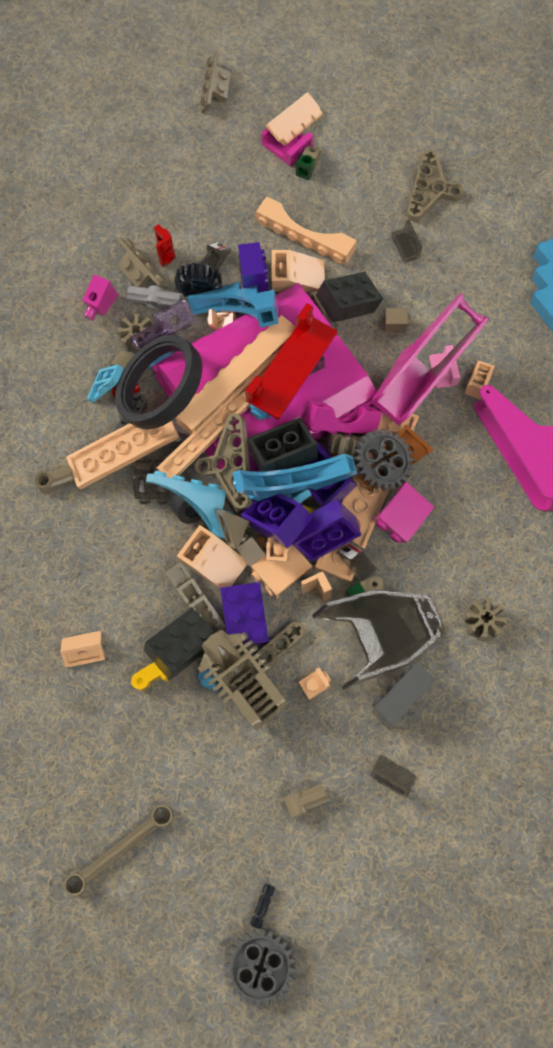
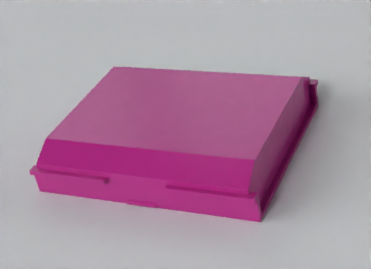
M300 283L276 295L278 318L282 315L296 326L298 314L305 304L308 303L313 306L314 318L332 327L307 293L303 291ZM245 314L214 333L193 342L192 345L199 352L203 365L202 377L196 393L202 391L208 381H212L222 368H226L235 356H239L243 352L246 345L252 344L258 334L268 329L269 326L260 328L259 322L254 317ZM337 334L279 420L271 416L270 419H263L261 421L250 413V407L241 416L246 421L247 438L299 417L304 421L308 401L325 402L334 409L336 418H342L349 415L357 405L374 407L375 405L370 401L377 391L368 374ZM179 351L151 366L157 381L169 398L178 387L185 370V358L183 353ZM236 420V422L233 423V426H236V424L239 423V420ZM309 430L316 442L329 434L327 431L317 433ZM221 435L205 450L208 457L214 456ZM240 437L235 438L233 443L235 447L241 445ZM249 454L250 472H260ZM238 456L235 460L237 467L243 463L241 456ZM224 459L218 462V468L221 470L225 467Z

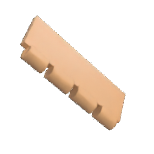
M307 92L270 121L266 127L278 142L287 145L293 138L320 118L322 111Z

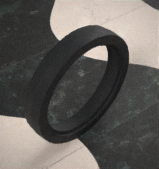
M177 335L161 336L143 346L128 362L118 381L115 402L120 415L130 424L146 430L159 428L175 419L188 406L199 387L203 369L199 352L190 342ZM173 351L182 352L185 358V370L174 393L157 409L148 413H136L133 408V393L144 371L160 356Z

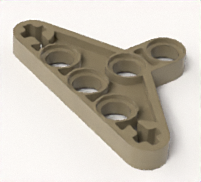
M428 149L422 154L407 210V218L413 222L419 221L441 198L458 201L463 195V187L460 184L445 181L438 155L434 150ZM428 157H431L430 164L427 163ZM426 169L429 170L430 173L423 174L421 171ZM424 183L426 184V187L420 188L418 184ZM438 186L443 188V190L439 192L434 188ZM457 190L460 194L453 195L451 191ZM421 197L423 200L421 202H417L414 200V198ZM415 207L418 208L416 215L413 214Z
M231 414L225 422L214 456L199 458L194 468L199 475H217L231 502L239 509H247L252 503L247 494L236 492L233 485V472L238 470L250 472L247 429L243 416ZM239 420V423L233 426V423ZM237 437L241 438V445L239 447H235L233 444ZM238 456H241L243 463L237 467L235 460ZM224 459L225 467L220 470L218 468V462L219 460ZM203 462L208 464V469L205 472L201 471V464ZM245 497V501L239 503V499Z

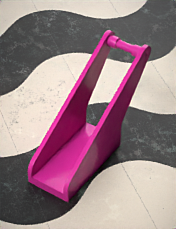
M462 293L456 296L413 344L401 352L370 401L397 425L406 421L489 320L487 316L482 317L468 306V303L463 299L464 295ZM458 307L466 312L476 325L438 365L429 369L416 356L454 309Z
M491 385L483 386L480 390L481 400L476 401L474 404L476 414L532 505L541 511H553V426L536 424Z

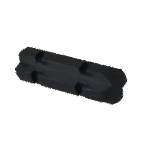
M270 884L264 885L262 889L263 894L260 895L254 911L255 916L252 917L250 925L257 929H260L263 924V917H265L271 902L270 897L273 896L275 887Z

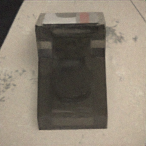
M218 242L207 244V254L201 264H208L209 267L214 266V269L219 270L230 253L231 248Z
M350 541L337 551L336 554L360 581H363L372 575L377 568L364 554L365 549Z

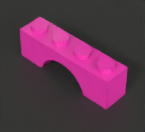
M308 401L303 422L312 432L327 431L333 434L343 432L349 435L353 433L365 435L368 432L372 433L375 429L378 430L382 412L373 406L357 405L349 415L336 418L334 409L325 402Z

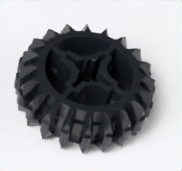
M186 263V266L182 265L177 269L174 278L176 290L182 293L184 297L221 289L222 277L219 270L214 269V266L209 267L208 264Z

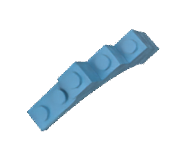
M550 239L539 243L533 256L540 264L534 270L535 273L532 277V281L539 289L533 293L530 304L553 332V240Z
M240 282L223 285L221 289L188 296L192 315L209 312V309H213L215 312L234 311L251 315L259 322L260 328L279 324L278 303L274 290L258 293L257 285L242 289Z
M345 453L317 463L285 470L265 472L238 470L233 472V485L238 493L247 494L249 499L260 501L279 493L290 495L306 488L317 490L358 474L353 456Z

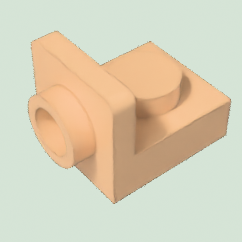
M318 668L314 673L298 683L308 700L328 689L331 679L325 670L322 672Z

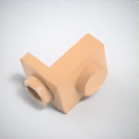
M209 309L207 322L215 331L236 320V312L234 311L217 313L213 309Z

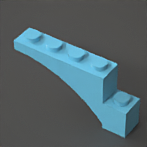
M155 471L154 474H147L146 482L159 485L181 497L201 516L211 533L217 537L225 538L215 512L216 509L223 510L226 491L221 490L220 485L209 483V486H204L202 481L191 479V482L184 481L185 477L177 475L169 478L166 477L167 473Z

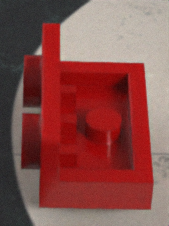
M158 224L153 228L157 241L156 250L159 263L163 267L166 264L172 263L176 257L170 232Z

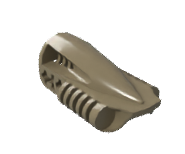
M220 630L211 635L202 644L205 653L197 669L201 674L208 669L210 670L204 676L206 680L213 675L215 676L208 682L211 686L218 681L219 684L213 690L216 692L221 687L224 688L218 694V697L220 698L227 693L228 696L222 702L225 704L232 699L257 731L289 706V704L265 674L272 666L268 664L261 669L260 666L267 662L266 658L258 663L256 662L263 654L259 652L252 657V654L258 650L256 646L249 651L247 650L253 644V641L250 640L246 644H242L249 638L246 632L229 635L225 631Z

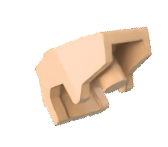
M268 538L266 560L289 562L290 547L286 548Z

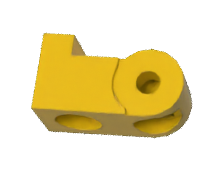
M152 663L135 673L131 683L135 689L146 691L150 688L151 684L161 678L165 682L169 680L155 663Z

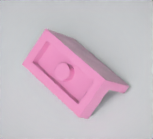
M453 345L445 346L443 353L429 356L431 368L438 365L453 349ZM457 361L454 362L436 384V388L458 385L460 374Z

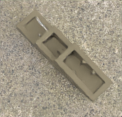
M181 561L164 572L188 608L193 607L215 633L226 628L222 619Z

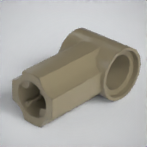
M69 465L48 473L40 472L34 479L36 486L45 494L53 492L55 488L75 481ZM48 480V483L42 486V483Z
M322 784L303 792H295L283 798L291 818L308 812V809L328 802Z

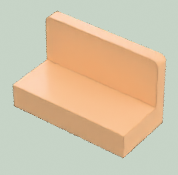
M323 571L301 581L302 594L317 588L323 602L331 598L332 588Z
M101 631L62 639L60 652L65 668L105 660V653L101 643Z

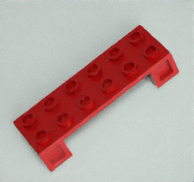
M305 304L297 316L296 328L261 378L255 376L245 390V400L247 403L278 420L338 333L336 329L314 318L312 305Z

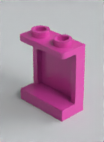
M266 128L261 134L262 146L291 167L299 160L307 146L313 147V135L309 132L305 135L300 133L287 145H283Z
M405 482L401 483L402 486L395 489L396 493L380 514L375 515L373 518L376 526L383 531H387L390 534V538L396 543H407L434 509L433 505Z

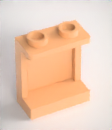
M292 544L290 545L289 562L268 561L266 556H264L251 566L252 577L256 582L261 581L265 586L263 589L269 597L274 596L276 600L283 591L303 575L307 576L312 572V565Z

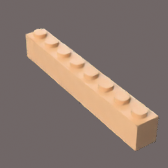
M281 315L278 318L279 324L271 325L265 331L260 332L252 344L246 345L239 356H235L226 368H222L212 381H208L202 391L194 395L188 406L176 417L177 423L191 435L285 344L296 326Z

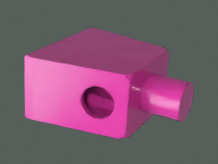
M94 274L83 297V302L87 306V310L83 315L85 318L93 321L96 314L105 316L117 298L118 293L109 280Z

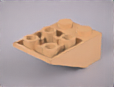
M272 250V290L283 292L297 283H300L305 292L319 290L322 282L325 280L324 260L291 250Z
M199 525L177 555L179 562L181 561L183 565L219 589L233 586L248 565L240 554L201 525Z

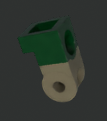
M307 146L296 163L295 176L310 180L312 172L320 159L321 150Z
M372 576L348 588L345 594L354 610L362 607V600L370 596H378L383 588V581L377 576Z

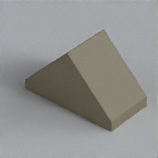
M216 509L215 512L227 545L234 549L238 548L249 521L227 511Z

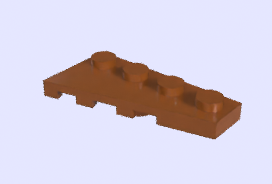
M407 425L398 432V439L405 438L403 444L410 445L407 451H413L409 455V458L414 459L413 462L409 463L410 465L434 450ZM395 451L370 465V468L376 467L397 453ZM393 460L394 465L398 467V463ZM378 469V473L383 476L382 470ZM363 475L356 478L369 492L375 489L374 484L368 487V480L362 482Z

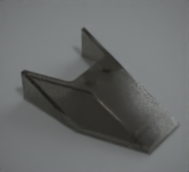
M373 590L327 602L312 614L314 619L350 622L366 655L367 665L342 686L343 690L406 666L445 632V628L430 596L422 594Z

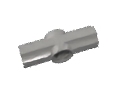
M154 285L149 288L130 286L127 290V301L145 304L151 309H159L160 307L179 309L182 303V293L164 291L161 287Z

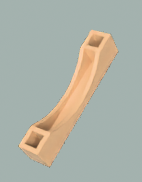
M269 197L264 199L256 211V220L261 226L268 227L277 234H283L291 241H297L303 244L304 247L311 248L320 255L333 259L336 263L346 265L356 250L357 240L343 233L322 234L307 230L296 224L287 215L281 203Z

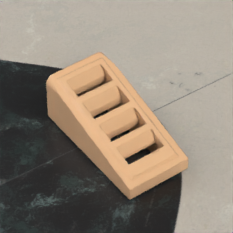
M477 361L465 394L481 400L480 390L483 386L488 385L495 366ZM478 369L487 371V372H489V373H485V372L479 371Z

